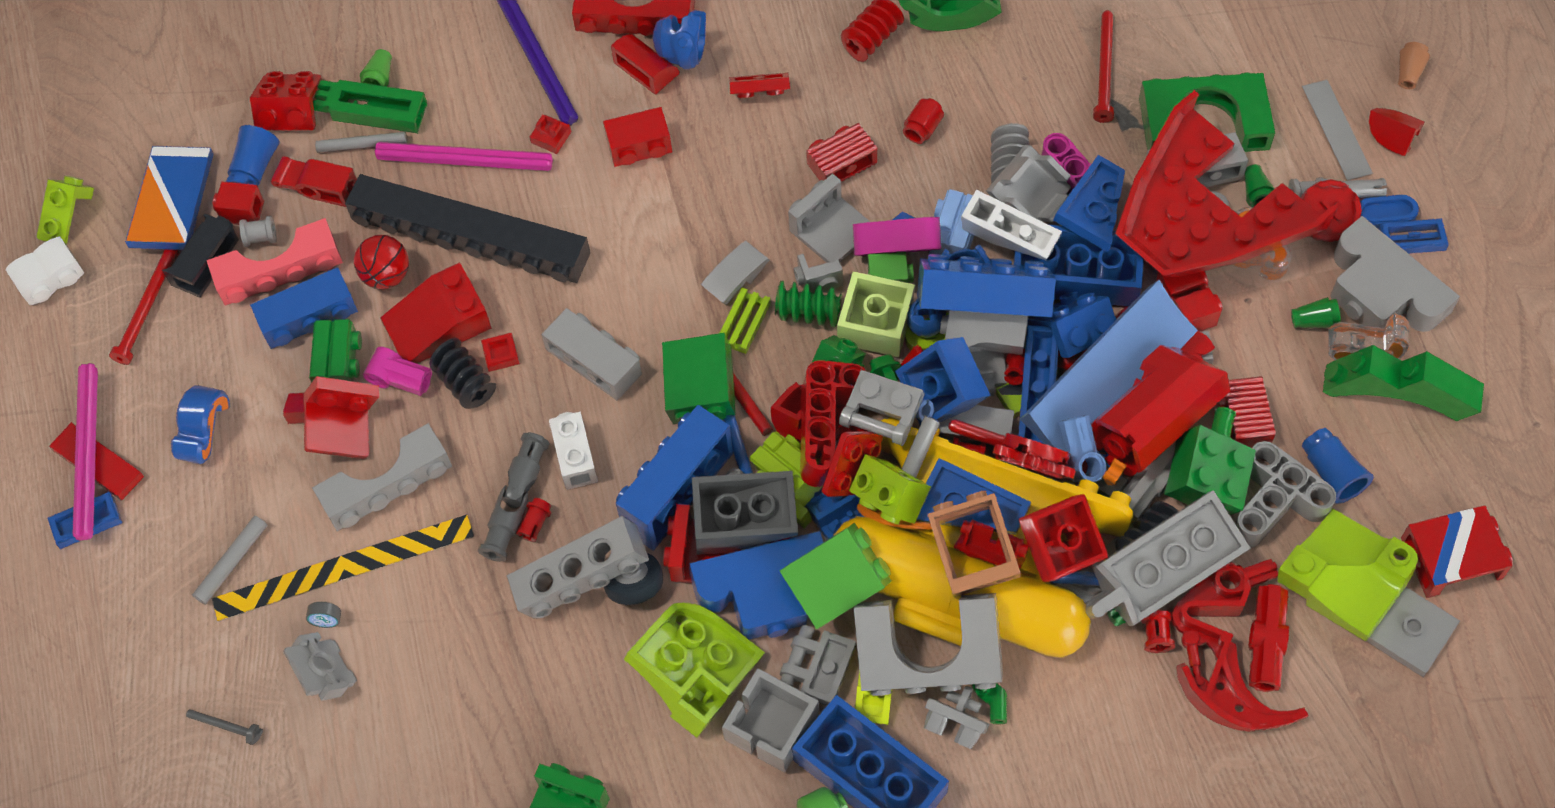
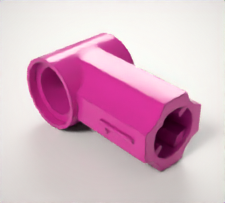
M386 347L376 348L363 373L366 381L373 385H379V388L387 389L389 386H393L419 396L427 392L432 376L431 368L404 360L398 353Z

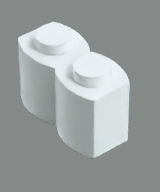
M61 237L44 242L33 253L16 259L5 269L29 305L45 302L57 289L73 285L84 274V271Z

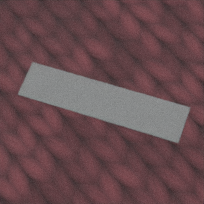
M1328 80L1302 86L1346 179L1351 180L1373 174Z

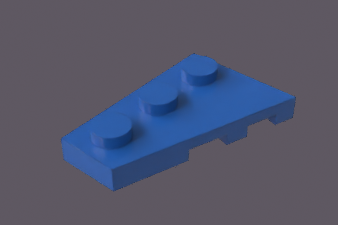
M1098 155L1059 208L1053 221L1108 252L1112 246L1113 228L1116 224V212L1121 197L1125 170Z
M939 458L926 482L931 488L916 521L930 523L928 514L934 512V506L948 501H953L954 505L967 502L966 496L986 491L987 495L995 493L1007 533L1016 535L1020 528L1019 518L1027 514L1031 502ZM989 509L941 524L962 527L964 520L971 522L974 519L995 528Z

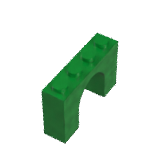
M1245 72L1236 75L1215 74L1206 77L1185 76L1176 79L1155 78L1142 81L1139 103L1147 150L1153 146L1174 106L1194 90L1199 93L1195 105L1207 104L1216 106L1231 117L1236 135L1244 152L1270 150L1275 136V128L1264 73Z

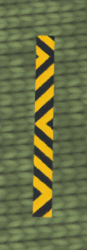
M466 514L214 597L212 601L217 621L474 537L468 515Z

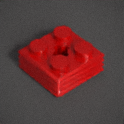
M1085 494L1069 497L1019 518L1020 526L1043 582L1055 581L1107 559L1109 556ZM1065 533L1067 539L1062 543L1060 536Z

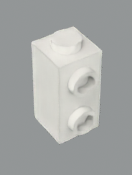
M581 411L576 413L565 412L559 414L556 418L549 419L566 490L597 483L598 480Z

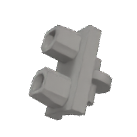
M968 686L964 688L962 694L955 691L948 692L946 699L956 703V708L933 698H929L925 708L929 709L925 720V729L942 736L949 719L956 721L961 725L954 742L969 749L973 748L981 733L986 734L990 724L964 712L967 708L978 713L982 703L970 699L973 688Z

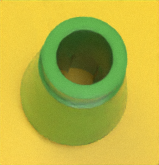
M383 49L375 51L360 73L361 83L388 86L392 59L388 51Z

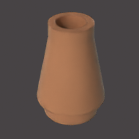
M1408 42L1400 50L1398 81L1400 87L1404 89L1416 88L1417 82L1430 59L1429 48L1419 42Z

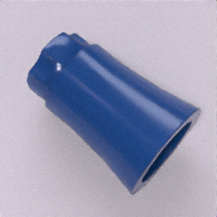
M252 125L240 126L226 182L258 186L272 155L280 144L279 139L263 128Z
M1327 428L1315 431L1302 443V448L1307 453L1308 460L1320 477L1334 488L1336 504L1344 503L1358 496L1372 483L1374 475L1360 464L1340 439L1334 436Z

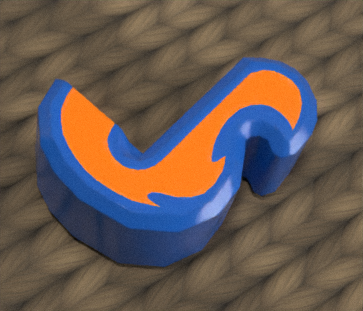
M194 385L184 392L176 413L178 434L171 441V452L175 459L196 464H203L208 460L212 449L216 411L230 408V400L225 391Z

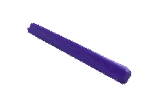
M497 0L560 121L572 126L573 123L578 121V115L517 1Z

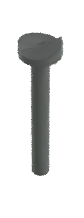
M191 709L186 713L187 718L245 736L246 743L250 745L255 744L263 733V729L257 724H252L250 728H246Z

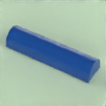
M1027 325L1020 418L1057 380L1059 349L1051 327ZM1021 420L1019 421L1018 436L1043 443Z

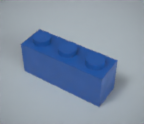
M338 267L250 304L270 349L287 345L295 338L307 333H313L316 320H343L351 314L358 312Z

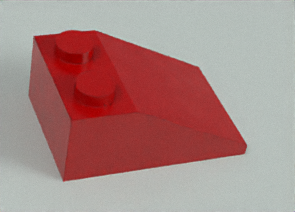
M460 262L431 275L380 317L398 354L402 359L416 364L430 358L434 351L449 339L458 338L462 343L492 329L486 309Z

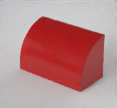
M628 34L622 36L611 45L614 64L655 95L680 74L676 66L664 57H660L655 50L635 35Z

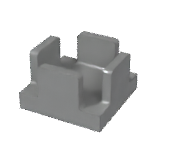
M1024 145L986 192L991 197L1042 222H1053L1057 211L1068 197L1065 194L1071 186L1066 181L1071 176L1052 156L1040 155L1031 145Z

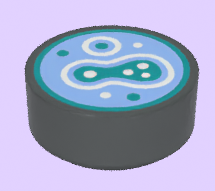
M322 601L308 605L306 621L309 624L321 628H332L339 625L341 609L337 605Z

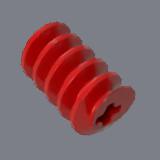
M873 0L871 5L867 6L857 16L856 20L852 21L849 27L842 31L841 42L848 54L857 61L864 62L868 59V55L875 52V47H880L883 40L888 39L890 33L897 30V25L903 24L904 15L900 8L890 0Z

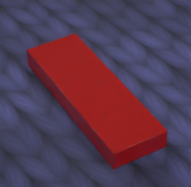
M71 422L49 445L52 451L74 467L76 425ZM96 440L95 482L122 501L144 476L139 470Z

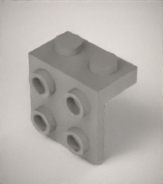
M833 173L824 181L820 180L817 182L811 192L803 199L796 200L788 211L789 231L826 263L835 260L841 262L854 250L852 224L870 222L841 197V180Z

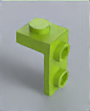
M64 176V180L48 179L37 239L48 241L61 237L67 245L76 199H92L94 188L83 185V179L72 176Z

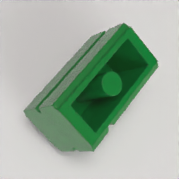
M316 320L314 322L309 373L311 383L316 376L353 382L354 378H359L360 365L359 360L355 359L356 350H361L362 336L360 331H356L351 320Z

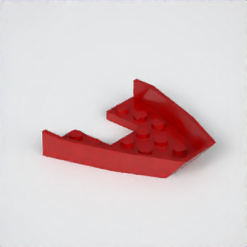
M1194 90L1174 106L1136 174L1115 234L1163 276L1177 278L1240 263L1326 230L1338 208L1332 205L1323 214H1319L1285 184L1281 183L1243 217L1239 216L1197 180L1231 152L1235 143L1193 109L1199 93Z

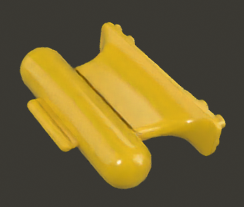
M892 417L881 420L882 422L894 426H897V424H899L900 420ZM911 427L903 446L893 443L891 438L883 437L881 450L895 457L901 469L919 430L917 428ZM939 428L916 477L926 483L940 458L1030 501L1031 506L1026 515L1069 497L1085 494L1100 533L1118 537L1124 536V533L1129 529L1133 517V510L1129 507L1131 497L1123 492L1113 491L1110 498L1097 494L1099 486L1090 480H1080L1078 486L1067 482L1055 481L950 443L947 439L939 437ZM860 516L844 522L834 535L855 523L858 529L863 528L872 542L870 547L876 557H881L888 565L891 572L889 577L892 581L878 593L898 600L893 610L894 620L902 625L961 647L962 630L959 608L961 596L953 597L932 529L898 528L882 524L870 517ZM940 524L957 578L995 567V564L980 558H971L962 551L953 548L962 534L960 533L961 527ZM1020 526L1017 534L1013 536L1024 539V543L1027 544ZM993 532L992 539L995 541L998 540L997 532ZM1063 533L1060 536L1061 541L1063 543V541L1066 540L1067 537L1065 533ZM1028 549L1026 554L1028 556L1020 569L1021 576L1019 578L964 594L996 593L1000 639L1042 655L1058 658L1066 657L1082 647L1089 636L1091 620L1086 614V604L1083 599L1069 590L1052 585L1049 582H1043L1030 549Z

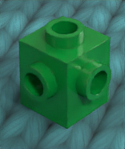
M833 335L820 342L812 362L822 360L853 363L864 368L862 362L866 353L858 349V345L855 342Z

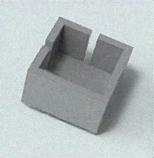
M757 668L742 693L743 703L739 700L737 701L722 726L724 740L751 755L756 749L758 759L785 773L793 760L792 747L819 716V701Z

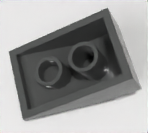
M792 471L692 477L697 555L731 553L798 535Z

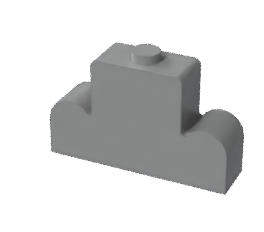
M1361 216L1340 236L1334 251V260L1340 268L1346 271L1337 278L1330 297L1337 299L1338 305L1345 310L1350 318L1357 320L1366 327L1386 329L1392 324L1388 321L1392 314L1398 316L1406 314L1407 323L1411 328L1416 331L1426 332L1434 329L1452 313L1460 296L1366 218Z

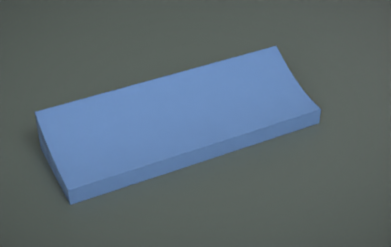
M1160 280L1147 287L1020 420L1044 444L1065 451L1059 421L1089 415L1090 422L1092 423L1133 386L1136 378L1142 379L1144 371L1140 370V366L1149 354L1160 345L1181 349L1198 330L1175 305Z

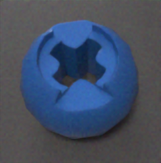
M917 299L910 305L907 324L910 330L919 337L929 338L936 336L940 332L942 316L946 315L945 310L920 308ZM923 315H929L930 320H924Z

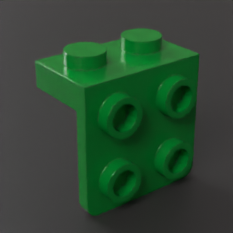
M539 763L534 775L539 787L530 808H606L610 799L606 788L603 787V782L589 775H584L581 779L571 775V771L562 765L551 763L549 767Z

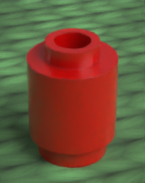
M931 98L920 99L904 122L903 134L907 139L916 144H922L931 137L944 117L940 103Z

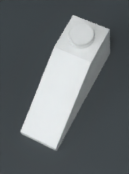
M978 190L975 191L961 216L963 230L989 243L1043 260L1048 259L1062 234V231Z

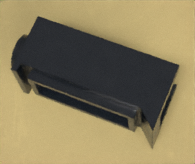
M204 214L205 221L201 222L172 267L162 270L171 286L201 298L213 280L206 260L231 252L239 241L233 229V224L222 216L215 218Z

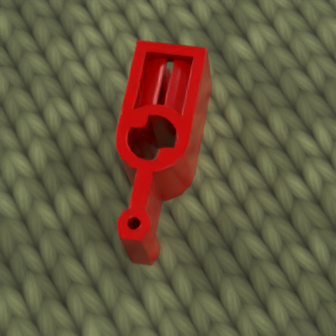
M285 156L281 158L271 179L272 185L277 188L283 187L296 190L306 198L346 207L345 202L357 181L353 168L315 159L301 162Z

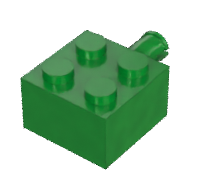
M1226 407L1215 408L1211 429L1198 425L1187 430L1177 439L1165 495L1189 505L1209 491L1214 490L1229 515L1243 511L1256 450L1230 437L1234 418L1236 417L1234 410Z

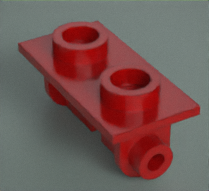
M974 519L971 522L964 520L960 529L962 534L953 548L962 551L971 558H980L995 564V566L1007 563L999 538L997 541L992 539L995 528ZM1008 534L1020 570L1028 556L1026 554L1029 545L1024 543V539Z

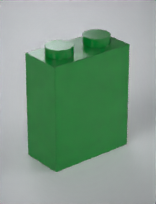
M725 333L662 342L665 412L673 425L679 424L684 414L687 412L691 413L697 405L721 420L725 419L727 415H736L732 347Z

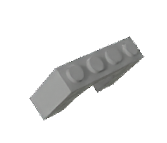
M950 310L949 315L942 316L940 334H946L945 340L964 337L971 354L986 350L1022 355L1028 316ZM976 405L966 412L940 422L938 427L940 429L939 437L953 441L954 437L959 438L960 442L981 444L980 441L951 432L948 425L954 419L1004 436L1006 433L1011 434L1014 410Z
M996 593L961 595L959 599L962 630L961 649L947 663L933 667L922 666L912 662L900 650L895 636L892 600L861 602L854 607L861 691H871L873 696H883L891 694V689H905V693L915 694L926 692V687L940 686V691L960 690L961 685L975 684L976 689L995 688L996 683L1002 682L1003 679Z

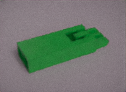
M321 80L318 84L319 90L314 95L316 100H313L314 110L330 113L332 121L417 134L428 104L424 92L339 80L338 82ZM351 99L354 101L353 103H349L348 100ZM358 101H365L367 104L362 105Z

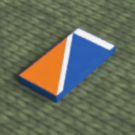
M152 146L125 241L128 248L184 249L191 239L214 155L211 148Z

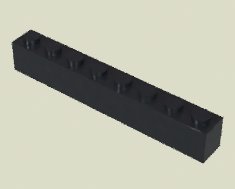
M363 174L359 175L345 202L351 219L359 225L367 226L369 224L379 227L387 233L395 234L397 232L408 235L413 240L419 242L429 241L447 250L453 248L464 251L475 258L482 256L492 259L503 266L510 264L523 268L532 274L542 273L560 282L570 281L578 283L590 256L588 239L585 236Z

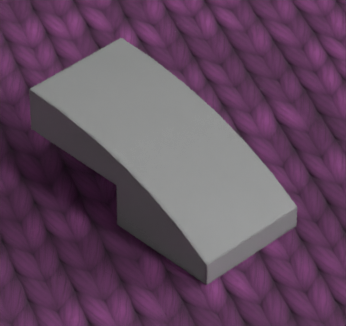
M744 241L713 269L701 285L722 303L728 305L746 281L749 284L752 283L769 262V259L750 243Z

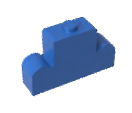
M817 531L690 563V578L698 605L713 613H718L724 610L728 603L731 602L740 632L749 640L768 635L770 638L779 637L786 634L789 629L806 625L808 615L780 573V570L823 543L821 532Z

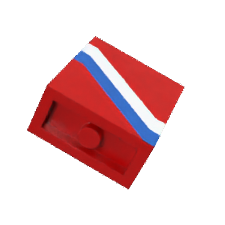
M1486 505L1409 524L1401 536V540L1410 545L1417 553L1418 561L1415 573L1426 598L1440 595L1448 584L1494 573L1496 580L1503 579L1513 566L1512 554L1509 548L1503 545L1498 534V523L1494 516H1490Z

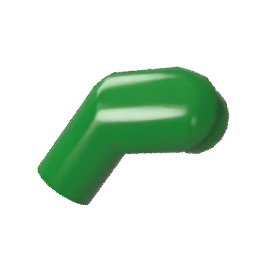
M996 683L995 688L976 689L975 684H972L976 695L990 706V723L996 725L1006 724L1007 693L1005 689L998 683Z

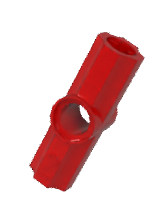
M1268 584L1258 587L1255 620L1252 621L1248 648L1252 653L1249 686L1262 692L1279 691L1281 687L1283 656H1285L1288 646L1289 626L1286 625L1289 590L1282 588L1280 585Z

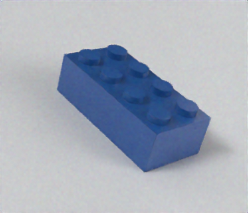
M1057 225L1050 226L1062 231V234L1047 260L1014 251L1013 265L1024 266L1025 261L1043 262L1044 267L1050 269L1056 278L1055 300H1060L1059 297L1070 292H1078V295L1094 293L1095 296L1109 297L1111 305L1130 306L1140 296L1143 258L1115 234L1116 231H1113L1112 246L1108 252L1064 226Z
M929 254L928 259L920 258L917 290L920 308L1052 317L1056 278L1048 267H1044L1043 262L1025 261V265L1021 266L1012 265V261L1008 259H993L992 263H979V258L969 256L960 257V261L947 260V256L940 254Z
M699 405L691 413L687 412L679 421L678 429L671 437L667 436L660 443L657 450L658 453L651 461H646L640 467L634 482L630 486H625L616 498L619 517L623 516L637 525L643 544L652 551L667 536L669 516H675L676 504L690 506L693 504L692 477L716 476L733 455L730 425Z
M838 695L832 699L792 747L793 761L835 794L841 793L845 801L853 808H936L948 793V779Z

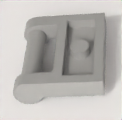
M861 370L848 403L841 413L839 425L847 428L855 426L891 438L893 443L903 446L924 397V391ZM862 407L898 419L900 422L897 426L858 414V411Z

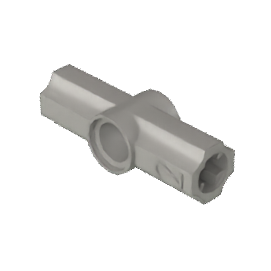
M1177 440L1142 472H1137L1131 476V481L1122 491L1131 497L1129 505L1133 510L1131 521L1136 522L1141 518L1155 497L1159 498L1165 492Z

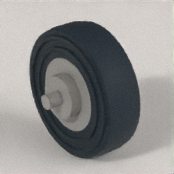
M647 553L649 560L640 564L636 571L629 574H620L611 579L610 583L604 587L607 596L613 602L622 605L640 604L651 599L659 592L663 585V572L659 561L653 555Z

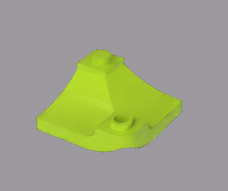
M1332 509L1314 532L1301 545L1297 544L1279 568L1277 582L1307 599L1306 606L1362 640L1367 641L1410 581L1416 569L1418 557L1416 551L1410 545L1398 538H1384L1337 510ZM1394 556L1404 557L1405 560H1397Z
M674 603L627 652L623 660L642 675L660 695L672 713L670 717L698 738L750 671L760 661L765 652L712 611L697 604Z

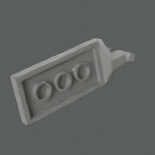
M1214 490L1209 491L1092 567L1102 592L1085 603L1086 614L1089 618L1102 617L1114 608L1129 626H1134L1251 549Z

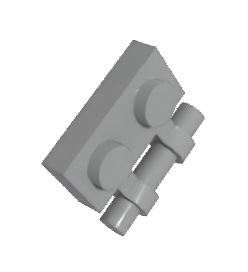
M802 625L799 635L794 636L791 643L793 650L787 663H783L779 673L782 676L781 681L790 686H793L794 681L802 682L801 692L813 697L821 704L828 705L838 695L855 651L856 641L824 630L820 642L811 640L815 630L810 626ZM805 654L814 655L809 670L800 667Z

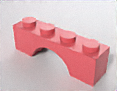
M326 218L296 228L291 246L276 258L266 261H255L244 257L237 250L206 260L216 291L224 305L239 303L250 296L272 291L275 287L289 282L300 281L308 275L330 270L334 266L343 263Z

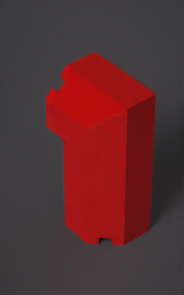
M1160 345L1142 361L1140 370L1144 371L1142 379L1136 378L1133 386L1091 423L1097 451L1104 448L1108 453L1105 460L1110 466L1115 458L1126 464L1127 466L1123 473L1129 477L1137 472H1142L1231 391L1226 371L1177 347L1170 348Z

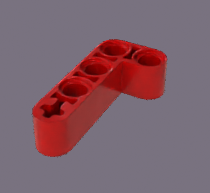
M821 360L814 361L807 367L802 387L800 474L804 483L809 486L821 487L824 485L835 453L836 405H847L860 371H866L865 368L858 364ZM820 458L819 465H817V461L815 459Z

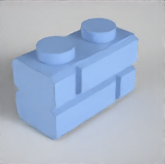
M949 189L944 200L938 199L934 217H940L942 249L931 250L929 254L942 255L944 249L949 250L950 254L958 250L970 249L974 235L962 229L961 216L973 195H964L963 192Z

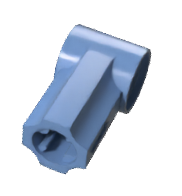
M1089 415L1059 421L1065 451L1070 453L1068 464L1065 466L1076 469L1074 479H1069L1073 482H1080L1083 479L1092 482L1100 480L1105 474L1106 462L1097 453ZM1084 460L1088 465V470L1086 474H1084L1082 470V464Z

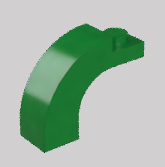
M898 0L901 7L909 11L911 24L931 31L943 32L968 29L987 22L1002 13L1000 0Z

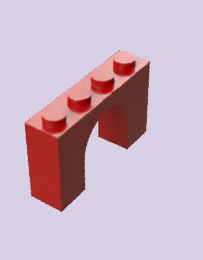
M574 0L572 16L575 31L649 36L653 35L656 23L669 15L676 16L678 23L681 25L682 18L687 16L689 12L694 11L695 0H653L641 6H625L614 0Z

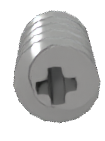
M1005 124L992 132L991 184L1024 145H1029V130L1024 125Z

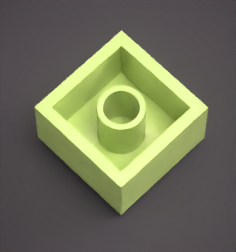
M853 271L837 324V337L855 342L858 345V349L900 357L908 327V311L910 305L914 302L915 285Z

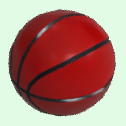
M375 235L365 239L356 249L354 268L360 280L367 286L374 289H389L398 285L407 275L409 257L407 250L397 239L388 235Z

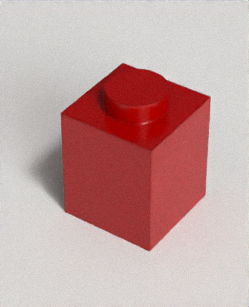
M221 181L218 193H215L213 196L212 205L218 216L228 219L234 225H239L240 220L246 219L247 222L258 221L265 201L257 185Z

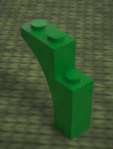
M1371 345L1326 364L1323 393L1331 397L1370 395L1395 398L1428 407L1455 421L1476 415L1482 411L1484 383L1427 351L1401 361L1377 346Z

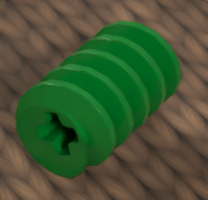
M781 280L776 294L775 316L779 311L780 319L786 321L791 313L793 321L798 323L804 314L807 324H811L816 316L820 326H823L827 318H829L831 327H836L840 317L842 292L838 297L835 294L834 287H830L827 295H823L822 286L818 285L815 292L811 293L807 283L802 292H799L796 282H793L790 289L786 290L784 281Z

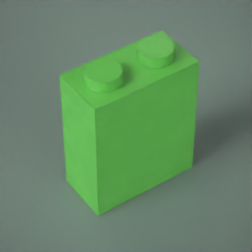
M855 523L780 570V573L816 629L884 589L892 581L889 577L891 572L888 565L881 557H876L870 547L872 546L870 537L863 528L858 529Z

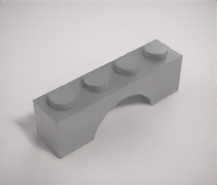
M428 423L400 439L399 457L394 466L382 476L370 480H358L347 476L343 472H339L312 487L336 531H339L342 528H349L355 525L360 518L372 511L382 510L390 501L397 497L412 493L420 484L429 479L439 478L447 469L452 467V464L445 449Z

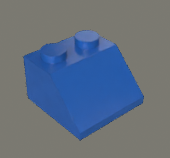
M964 337L937 341L895 371L900 383L924 391L923 400H930L934 406L931 418L939 422L966 412L991 396ZM917 418V420H918V422H919V424H920V426H921L922 420H919V419Z

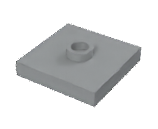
M1405 587L1366 642L1424 677L1460 620Z

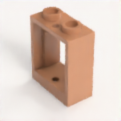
M986 491L976 492L966 496L967 502L954 505L953 501L944 502L934 506V512L928 514L953 597L1021 576L995 493L987 495ZM989 509L1007 563L957 578L940 524Z

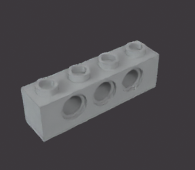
M621 516L507 575L517 610L531 618L538 619L551 614L552 609L562 604H569L579 600L581 594L591 589L605 587L610 583L611 579L620 574H629L636 571L639 565L648 561L649 558L637 525ZM611 550L609 558L604 561L605 555ZM582 565L580 573L576 576L577 569ZM553 580L551 588L547 591L549 583Z

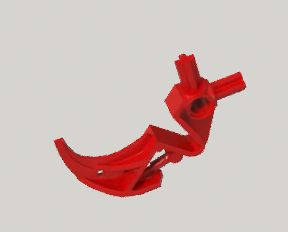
M1272 559L1242 568L1239 564L1235 565L1234 562H1229L1196 584L1176 604L1172 611L1173 625L1183 634L1181 643L1187 649L1189 665L1193 669L1194 674L1193 678L1188 665L1185 663L1176 666L1177 678L1186 698L1202 715L1213 722L1241 731L1255 732V730L1279 728L1308 718L1309 715L1305 707L1296 710L1277 711L1259 702L1247 689L1241 677L1236 644L1231 642L1234 634L1192 617H1239L1251 587L1278 578V567ZM1228 580L1235 585V589L1225 588L1220 581ZM1204 644L1210 647L1216 659L1209 681L1201 676L1199 669L1201 662L1198 647ZM1216 684H1222L1224 689H1217ZM1240 706L1242 707L1243 711L1237 712L1235 710V707Z

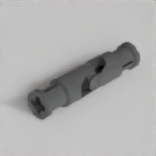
M528 432L522 434V445L518 456L512 459L508 470V487L505 485L500 491L487 525L489 532L486 540L478 548V553L490 560L497 562L506 561L508 556L506 549L510 538L516 535L527 506L528 491L534 485L541 469L539 462L543 451L547 450L550 445L548 440L536 433ZM503 500L510 508H520L516 512H507L500 505Z

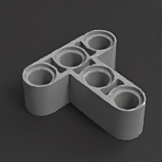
M1265 441L1254 445L1252 449H1255L1256 452L1250 478L1262 486V488L1244 507L1243 511L1240 512L1235 523L1250 548L1260 544L1290 508L1311 522H1320L1329 514L1336 501V492L1330 484L1278 446ZM1256 459H1264L1270 465H1262ZM1284 479H1292L1297 485H1290ZM1311 499H1319L1324 505H1317ZM1264 501L1273 502L1277 508L1266 506ZM1251 524L1257 531H1249L1243 525Z

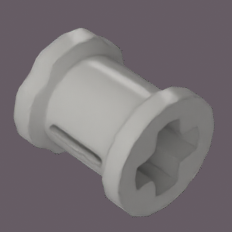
M266 216L265 220L247 222L246 219L240 220V235L244 247L250 246L251 243L262 241L276 243V228L272 216Z

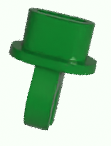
M892 355L877 357L869 362L870 373L894 381L899 379L895 371L902 367L900 362L895 361Z

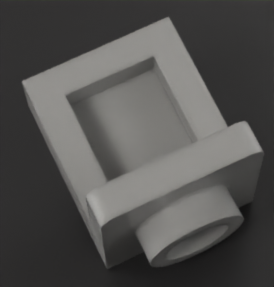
M804 254L797 255L798 267H794L793 271L798 286H805L806 283L809 284L811 293L815 292L818 285L822 286L824 293H827L830 287H834L835 290L837 287L843 286V270L839 260L808 268Z

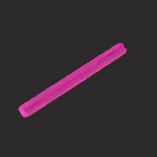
M378 142L375 147V155L378 160L550 171L553 164L552 154L542 152Z
M92 363L81 364L78 367L73 536L78 541L90 540L93 537L98 369Z

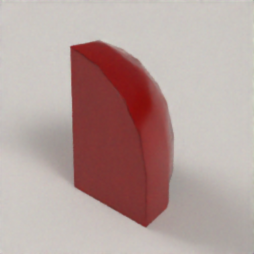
M1386 108L1372 109L1369 116L1370 131L1376 141L1388 150L1402 156H1406L1410 151L1414 136L1420 134L1425 121L1408 114Z

